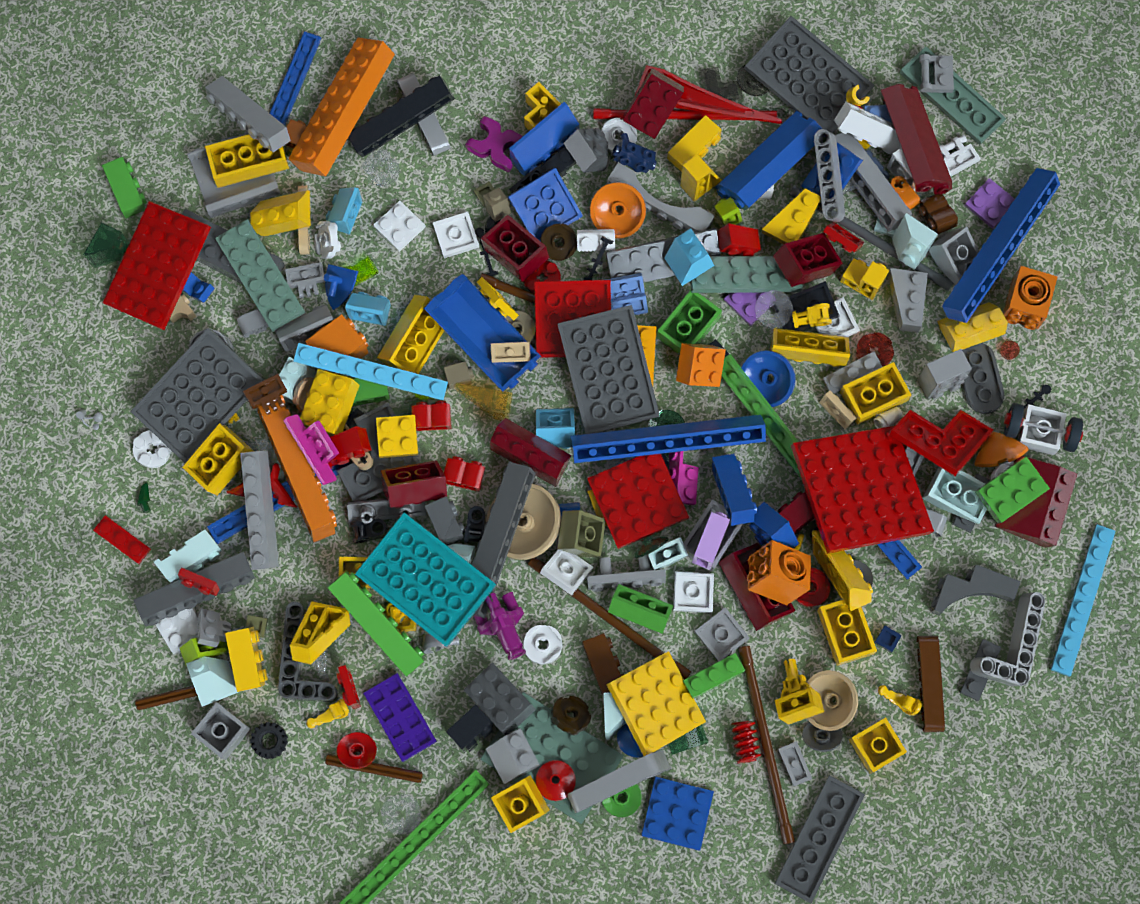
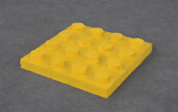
M669 651L606 684L643 756L655 752L706 722L697 703L689 694L683 682L684 679Z

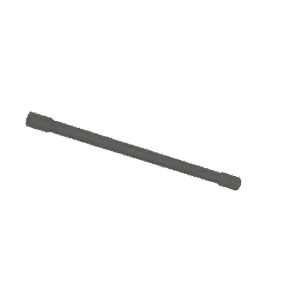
M794 185L789 195L796 198L803 190ZM821 202L817 211L823 214ZM832 210L831 216L834 217L837 211ZM847 217L837 222L899 260L893 245ZM921 262L915 268L917 272L928 273L927 278L947 291L953 285L949 278L935 272Z

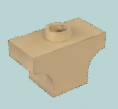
M184 294L179 297L170 317L172 323L180 318H187L191 321L197 317L189 307L190 301Z

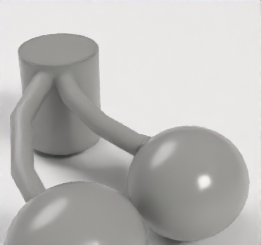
M84 409L76 413V417L81 419L87 427L90 426L85 423L83 418H94L95 422L103 420V414L100 412L95 413L93 417H84L86 415ZM94 424L93 429L98 430L99 424Z

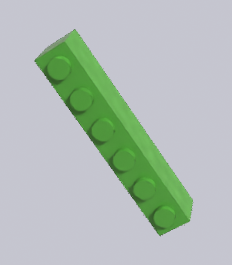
M346 570L328 586V589L407 677L424 662L425 658L423 655L425 653L418 645L416 647L410 642L412 640L405 631L401 632L397 628L399 624L392 616L388 617L384 613L386 609L379 601L375 603L371 598L372 593L368 588H362L358 583L359 578L353 572L349 573Z

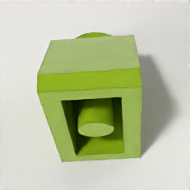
M731 197L721 199L714 206L724 226L728 223L736 225L743 221L740 210Z
M197 638L190 639L179 648L185 665L205 656L214 658L229 651L227 642L219 641L218 646L215 648L198 644Z

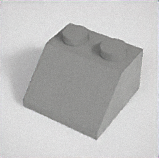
M521 728L486 748L504 785L540 766Z

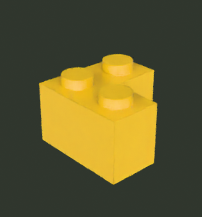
M540 82L536 83L525 93L526 103L533 110L524 117V126L530 131L561 105Z
M853 258L840 282L873 300L884 283L889 270L881 263L872 261L868 267L864 261Z

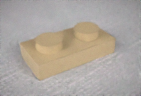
M530 342L491 343L492 363L530 361Z
M831 391L827 392L819 402L845 430L857 418L840 401L839 397Z

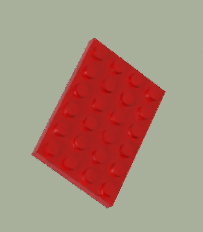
M149 201L104 298L103 304L165 330L211 227Z

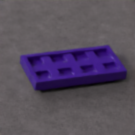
M398 673L363 693L402 762L437 742Z

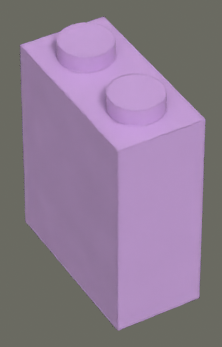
M711 512L693 557V564L708 570L711 569L730 521L727 515L721 512Z

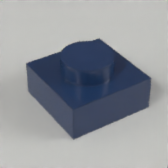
M884 625L874 643L892 653L902 635Z

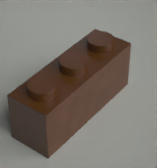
M603 633L582 641V645L604 699V693H610L606 684L623 676L624 673L620 674L618 667L621 665L617 655L613 656L611 648L614 647L610 637L606 638Z

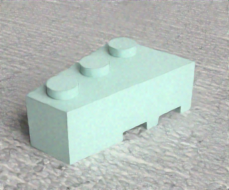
M203 530L187 540L185 545L178 551L175 549L169 552L171 556L163 561L157 559L154 563L170 583L180 580L178 573L181 567L193 573L198 572L204 568L203 565L209 560L210 562L216 560L222 550L206 530Z

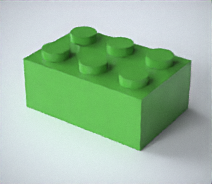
M690 290L658 329L656 338L680 355L682 343H701L721 318L722 310L701 294L691 293Z
M1026 456L980 487L975 493L998 524L1011 517L1050 488Z

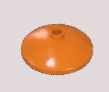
M614 182L603 186L596 192L591 202L590 215L597 229H614L615 238H625L637 232L642 226L646 216V205L641 193L636 188L626 183ZM616 206H622L623 210L618 212Z

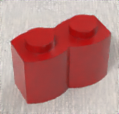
M436 401L432 405H427V402H417L416 405L412 406V415H415L416 431L452 429L451 406L446 401Z
M457 456L448 458L444 470L446 484L480 492L485 473V467L482 466V463L477 461L467 463L463 461V458Z

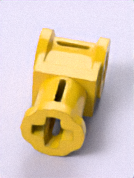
M816 304L812 307H807V311L792 312L794 327L798 328L806 324H810L811 327L832 324V320L829 319V304Z

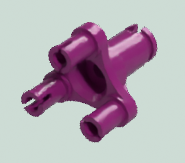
M509 592L501 597L508 611L501 607L496 593H491L493 602H491L489 596L485 599L491 612L490 619L473 615L478 625L477 630L480 635H497L505 654L508 655V660L516 659L526 653L515 629V626L524 615L522 607H519L513 592Z

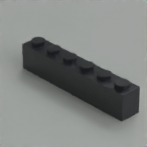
M440 75L433 77L427 84L415 88L410 95L400 98L396 104L384 108L379 115L369 118L365 124L353 128L348 138L356 152L363 158L453 101L455 97Z

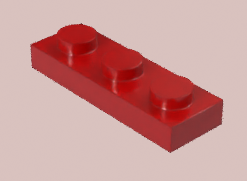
M106 515L93 530L139 565L151 551L148 546Z

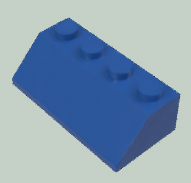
M565 102L509 148L512 164L523 176H526L540 164L547 162L552 158L554 152H559L565 147L564 142L579 129L578 121Z

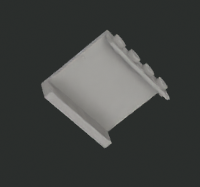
M246 131L243 135L237 137L248 135L249 133ZM231 136V137L227 138L226 140L233 139V138H237V137H236V136ZM197 148L187 153L210 218L281 194L273 173L217 188L206 149Z

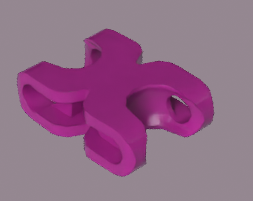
M483 116L480 120V127L489 133L488 137L481 141L470 138L465 143V147L479 158H486L491 155V162L494 166L510 172L513 168L512 161L503 153L523 136L513 130H506L502 133L501 125L497 121Z

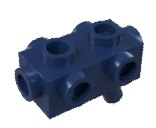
M627 133L621 134L622 141L615 145L612 151V155H614L613 160L616 163L619 162L622 165L631 167L638 173H647L649 170L653 171L657 164L655 160L656 152L630 142Z

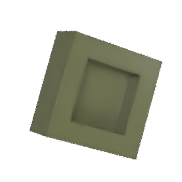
M488 181L473 191L479 202L485 207L483 195L495 189Z
M248 615L246 628L254 627L255 630H258L259 636L265 638L268 618Z

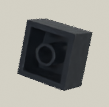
M475 704L446 733L465 753L467 750L469 752L474 750L478 746L477 741L481 737L484 739L493 732L492 727L494 725Z

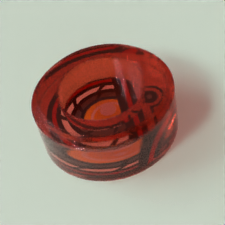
M1011 340L1005 341L1000 347L1001 356L1007 360L1015 359L1020 352L1019 345Z

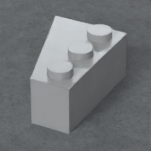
M895 268L889 269L887 278L899 330L918 333L922 327L928 273Z

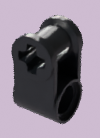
M474 506L468 512L464 543H468V541L479 542L483 537L486 513L480 506ZM475 512L483 514L480 520L472 519V515Z
M379 518L372 519V522L368 524L362 521L350 523V527L353 528L354 539H352V542L354 544L382 539L389 532L387 524ZM377 525H383V530L380 533L374 532Z

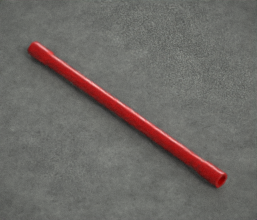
M594 108L593 119H623L626 110ZM673 110L668 119L701 120L706 115L711 120L758 121L692 110ZM759 111L777 118V111Z

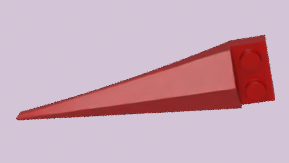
M648 65L645 67L635 92L636 95L653 68L684 86V93L674 108L782 124V120L707 91L665 69Z

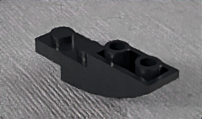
M565 146L542 166L535 167L509 190L511 193H514L552 168H556L562 178L567 174L566 171L576 164V161Z

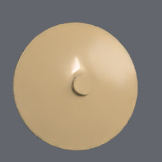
M535 484L531 486L507 554L508 558L527 560L544 553L558 536L561 526L559 505L556 499L541 486ZM491 504L490 507H489V510H488V513H487V516H486V522L489 520V517H490V514H491V513H490V509H491L492 504Z

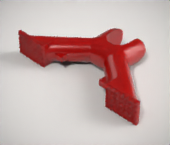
M274 463L270 474L271 489L274 493L273 498H277V503L280 505L297 508L298 505L294 503L278 480L280 466ZM243 483L230 491H226L228 494L245 497Z

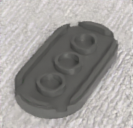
M982 342L962 350L972 368L968 374L969 377L964 380L965 382L962 386L968 405L978 413L990 414L1002 405L1004 389L995 354L989 346Z

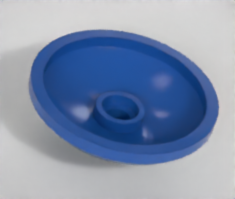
M769 350L760 351L747 358L742 365L743 371L771 407L784 403L793 393L796 380L795 372L791 363L782 354ZM770 374L774 377L773 381L769 379Z

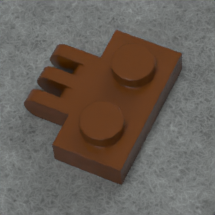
M278 374L243 391L251 408L255 409L262 405L267 415L271 414L269 406L272 407L274 412L278 410L275 405L277 402L281 408L285 407L280 396L287 393V389Z

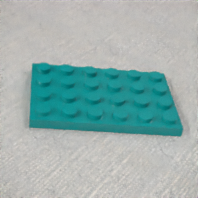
M403 513L355 573L357 577L445 647L450 645L496 586L493 581L406 513Z

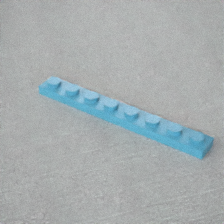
M301 343L297 345L293 361L442 401L444 400L448 384L447 381Z
M1098 524L1095 525L1050 669L1054 672L1068 677L1072 674L1116 532L1115 530Z

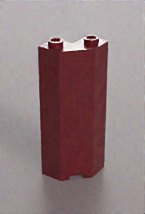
M896 84L881 89V99L883 104H886L915 183V191L927 192L933 188L935 195L945 194L952 190L951 176L917 87L905 88L903 84Z

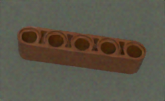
M938 635L917 636L916 642H919L917 656L918 662H920L918 671L922 687L920 688V701L923 702L921 716L922 721H924V728L922 730L924 733L944 732L945 717Z

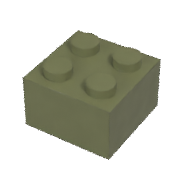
M581 510L563 511L557 549L581 557H601L605 519Z

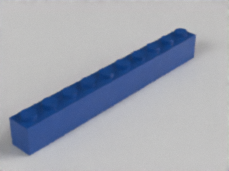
M1036 168L1033 174L1030 175L1024 187L1019 191L1018 196L1010 204L1005 215L1001 217L1000 222L991 232L990 237L982 245L977 256L973 258L972 263L963 273L962 278L944 301L942 307L947 318L964 323L968 322L1060 186L1055 171Z
M753 415L573 435L570 437L574 463L766 442V429L762 416Z

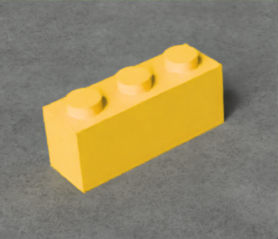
M705 115L668 152L667 159L682 172L683 162L691 156L693 158L698 154L703 158L708 153V148L711 145L715 146L721 140L722 129Z

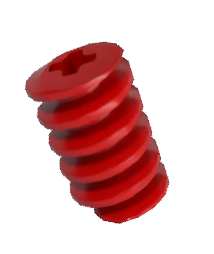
M741 721L731 724L736 725V727L731 729V732L737 733L733 740L739 741L734 745V748L740 749L735 755L742 757L737 761V764L757 761L756 758L761 756L760 753L755 752L760 746L753 744V742L758 740L757 737H752V734L757 732L756 729H751V726L756 724L754 721Z

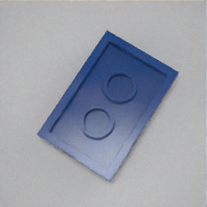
M837 142L843 190L863 160ZM830 153L825 156V162L830 159ZM816 162L801 186L821 196ZM832 171L828 173L827 180L832 178ZM834 190L829 193L830 199L834 197Z

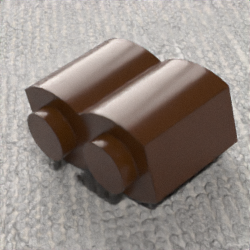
M935 194L920 200L919 214L922 218L925 217L927 225L931 230L940 234L958 226V217L943 194Z

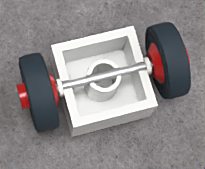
M1012 403L1009 412L1006 413L1004 418V435L1015 438L1018 434L1017 440L1026 445L1029 450L1055 455L1059 451L1063 437V450L1075 452L1083 437V420L1072 417L1066 429H1064L1066 413L1029 404L1024 409L1023 405Z

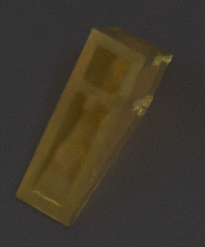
M456 383L455 387L458 393L490 416H493V419L500 421L504 420V418L509 419L513 400L512 392H502L500 390Z

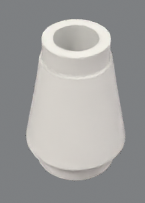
M896 406L877 414L873 422L877 429L890 427L903 414L900 408Z

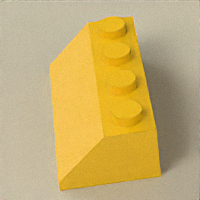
M421 295L413 296L377 357L387 366L416 374L420 373L444 332V329L424 309L431 301L430 298Z
M773 328L770 351L778 352L787 359H792L796 362L825 363L835 367L847 365L850 358L849 337Z
M812 531L813 555L848 609L853 611L872 602L871 594L873 589L868 582L864 581L861 570L854 566L851 555L846 554L845 551L827 554L820 531Z

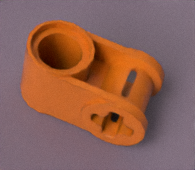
M896 176L891 180V186L910 210L920 204L918 194L911 188L904 177Z

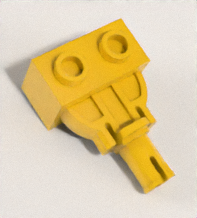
M795 659L785 660L783 663L787 677L786 681L782 682L781 698L775 700L778 718L789 725L823 713L824 709L820 693L807 683L804 675H799Z

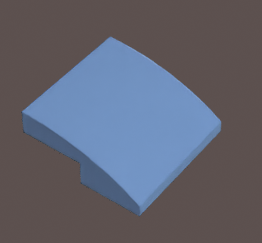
M641 273L605 279L611 280V310L632 305L634 315L648 313Z

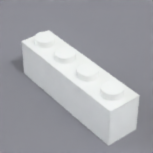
M845 102L834 119L838 126L837 129L842 133L847 134L849 132L857 140L862 141L864 139L869 145L875 148L879 146L890 155L901 148L893 123L855 105Z

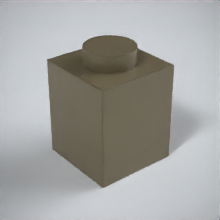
M500 188L483 195L486 211L495 222L511 214L508 198Z
M466 361L444 367L450 389L472 384L473 371L471 366L467 367Z

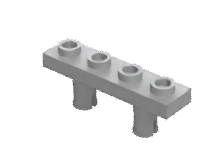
M387 499L347 503L349 523L362 521L368 524L372 522V519L376 518L382 520L400 518L403 513L410 517L426 516L425 501L421 504H408L400 508H390Z
M648 554L638 555L639 572L612 574L611 559L604 557L599 559L601 575L587 576L588 590L594 592L603 591L604 588L616 590L618 584L625 587L640 588L648 584L660 586L662 583H666L665 569L651 570Z

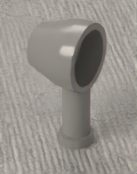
M429 633L423 636L422 647L425 654L433 653L429 649L431 647H436L435 652L445 647ZM458 635L449 646L460 645Z

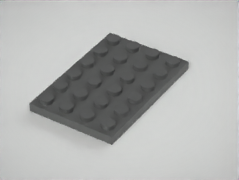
M792 16L787 19L744 67L747 72L791 109L802 113V117L806 120L809 117L814 119L822 129L832 133L838 128L834 119L844 103L847 102V91L859 85L860 89L856 91V97L861 100L875 86Z
M632 305L558 323L585 434L597 433L660 417Z
M207 328L130 412L186 463L219 423L225 425L247 402L243 391L264 381V379L212 329Z

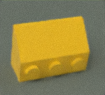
M305 190L260 201L250 212V224L255 232L261 236H269L311 226L310 191Z
M990 302L978 306L967 323L949 318L937 321L952 352L959 349L963 350L1004 335L1008 325L1000 307Z

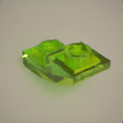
M369 256L354 266L349 265L346 267V269L358 271L354 287L379 273Z

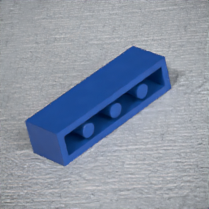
M735 453L712 457V473L731 526L754 522L757 506L751 500L752 492L750 488H747L746 475L742 474L741 462L737 461Z

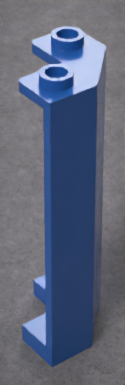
M794 112L715 186L717 194L722 199L733 198L739 209L747 210L815 146L814 135L822 128L814 119L809 117L806 120L802 117V113Z
M464 274L455 278L443 292L436 295L424 308L502 392L508 387L510 389L514 388L519 383L518 378L527 370L531 372L538 365L536 361L541 355L531 345L530 361L492 363L491 343L527 341L488 302V299Z

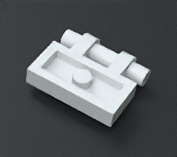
M964 135L951 139V142L946 145L942 144L939 146L950 176L970 167L981 159L971 144L964 147L963 143L967 141ZM953 148H955V149L957 150L956 152H954V153H952V154H950V153L948 152V151L952 150Z

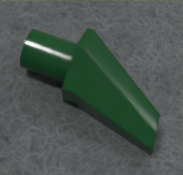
M148 482L141 486L137 506H141L143 513L151 511L148 504L150 502Z

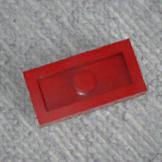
M182 567L178 573L184 586L198 588L205 595L212 594L217 596L220 590L217 582Z

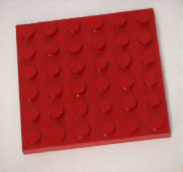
M895 426L795 442L791 445L827 554L928 535L934 532L903 443L890 436V432Z

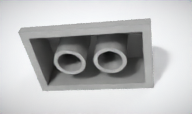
M327 305L317 306L312 312L302 314L275 331L285 352L297 348L298 343L306 344L305 341L312 337L321 327L332 322L333 317Z

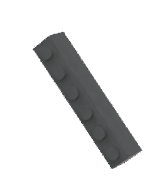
M244 552L195 572L217 582L220 589L217 595L228 593L233 588L239 585H246L255 579ZM177 580L133 601L145 627L156 625L160 620L167 617H174L180 611L192 609L203 601H210L215 596L212 594L205 595L193 586L188 588L181 583V580Z

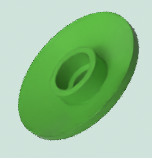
M637 784L603 800V806L613 816L628 817L634 814L641 804V790ZM619 794L625 795L624 801L618 800Z

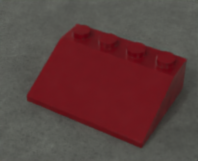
M1021 456L1018 459H1016L1014 463L1019 461L1021 458H1024V456ZM1028 458L1050 489L1002 523L997 524L996 522L995 527L1045 548L1057 546L1077 473L1061 466Z

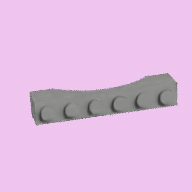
M619 162L607 179V184L622 182L636 188L645 201L646 212L652 211L656 213L659 219L672 222V225L679 230L683 228L687 231L691 228L693 232L709 229L714 222L715 215L700 207H675L657 200L642 187L635 172Z

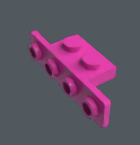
M297 414L286 417L284 422L288 430L296 440L297 445L302 450L322 485L336 481L337 478L328 462L336 457L339 452L321 422L316 421L306 429Z
M684 451L670 452L668 455V471L683 504L696 505L699 467L683 464Z

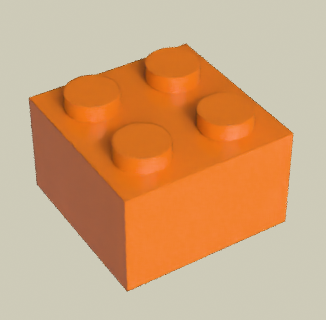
M682 343L676 381L693 386L720 387L726 349L713 345Z

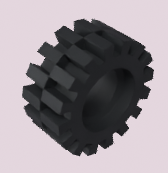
M266 722L265 724H259L260 726L256 727L254 733L251 734L252 739H250V743H252V749L257 755L265 759H274L282 755L281 753L286 750V745H288L286 731L276 723ZM267 733H273L277 738V742L272 748H265L262 744V738Z

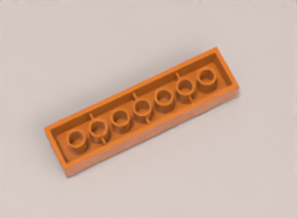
M358 37L288 159L299 170L327 176L395 55L383 41Z
M281 395L280 398L285 403L284 397ZM277 402L275 405L278 410L274 412L272 407L269 406L271 414L267 415L261 405L256 408L313 542L334 535L335 527H337L336 517L333 510H329L328 498L325 492L322 493L320 480L315 476L313 468L308 463L307 458L284 422L286 417L291 416L289 409H286V406L281 408Z

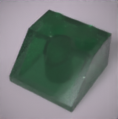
M101 222L83 255L92 267L98 268L121 260L123 255H125L129 242L121 231Z

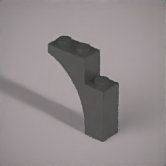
M975 565L967 571L965 579L968 582L949 574L944 579L940 578L937 589H939L938 596L933 597L930 607H933L932 613L939 616L952 603L970 596H992L1012 602L1015 600L1021 581Z

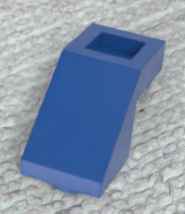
M190 273L183 292L193 299L204 303L215 288L211 284L201 281L193 273Z

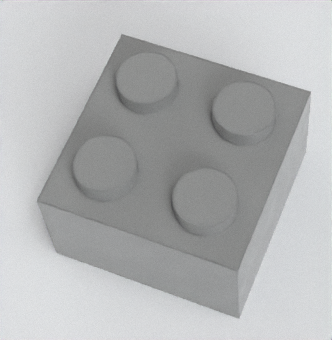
M216 702L191 734L221 759L227 760L251 728Z

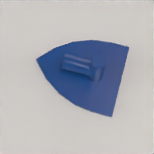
M328 264L324 280L326 281L325 290L328 302L332 310L341 306L349 297L354 288L358 271Z

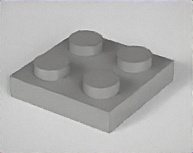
M726 607L694 631L717 662L726 658L750 639Z

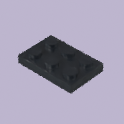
M826 281L773 303L782 328L785 330L804 332L814 328L810 324L795 328L792 312L807 311V307H812L816 304H829V319L833 320L840 317Z

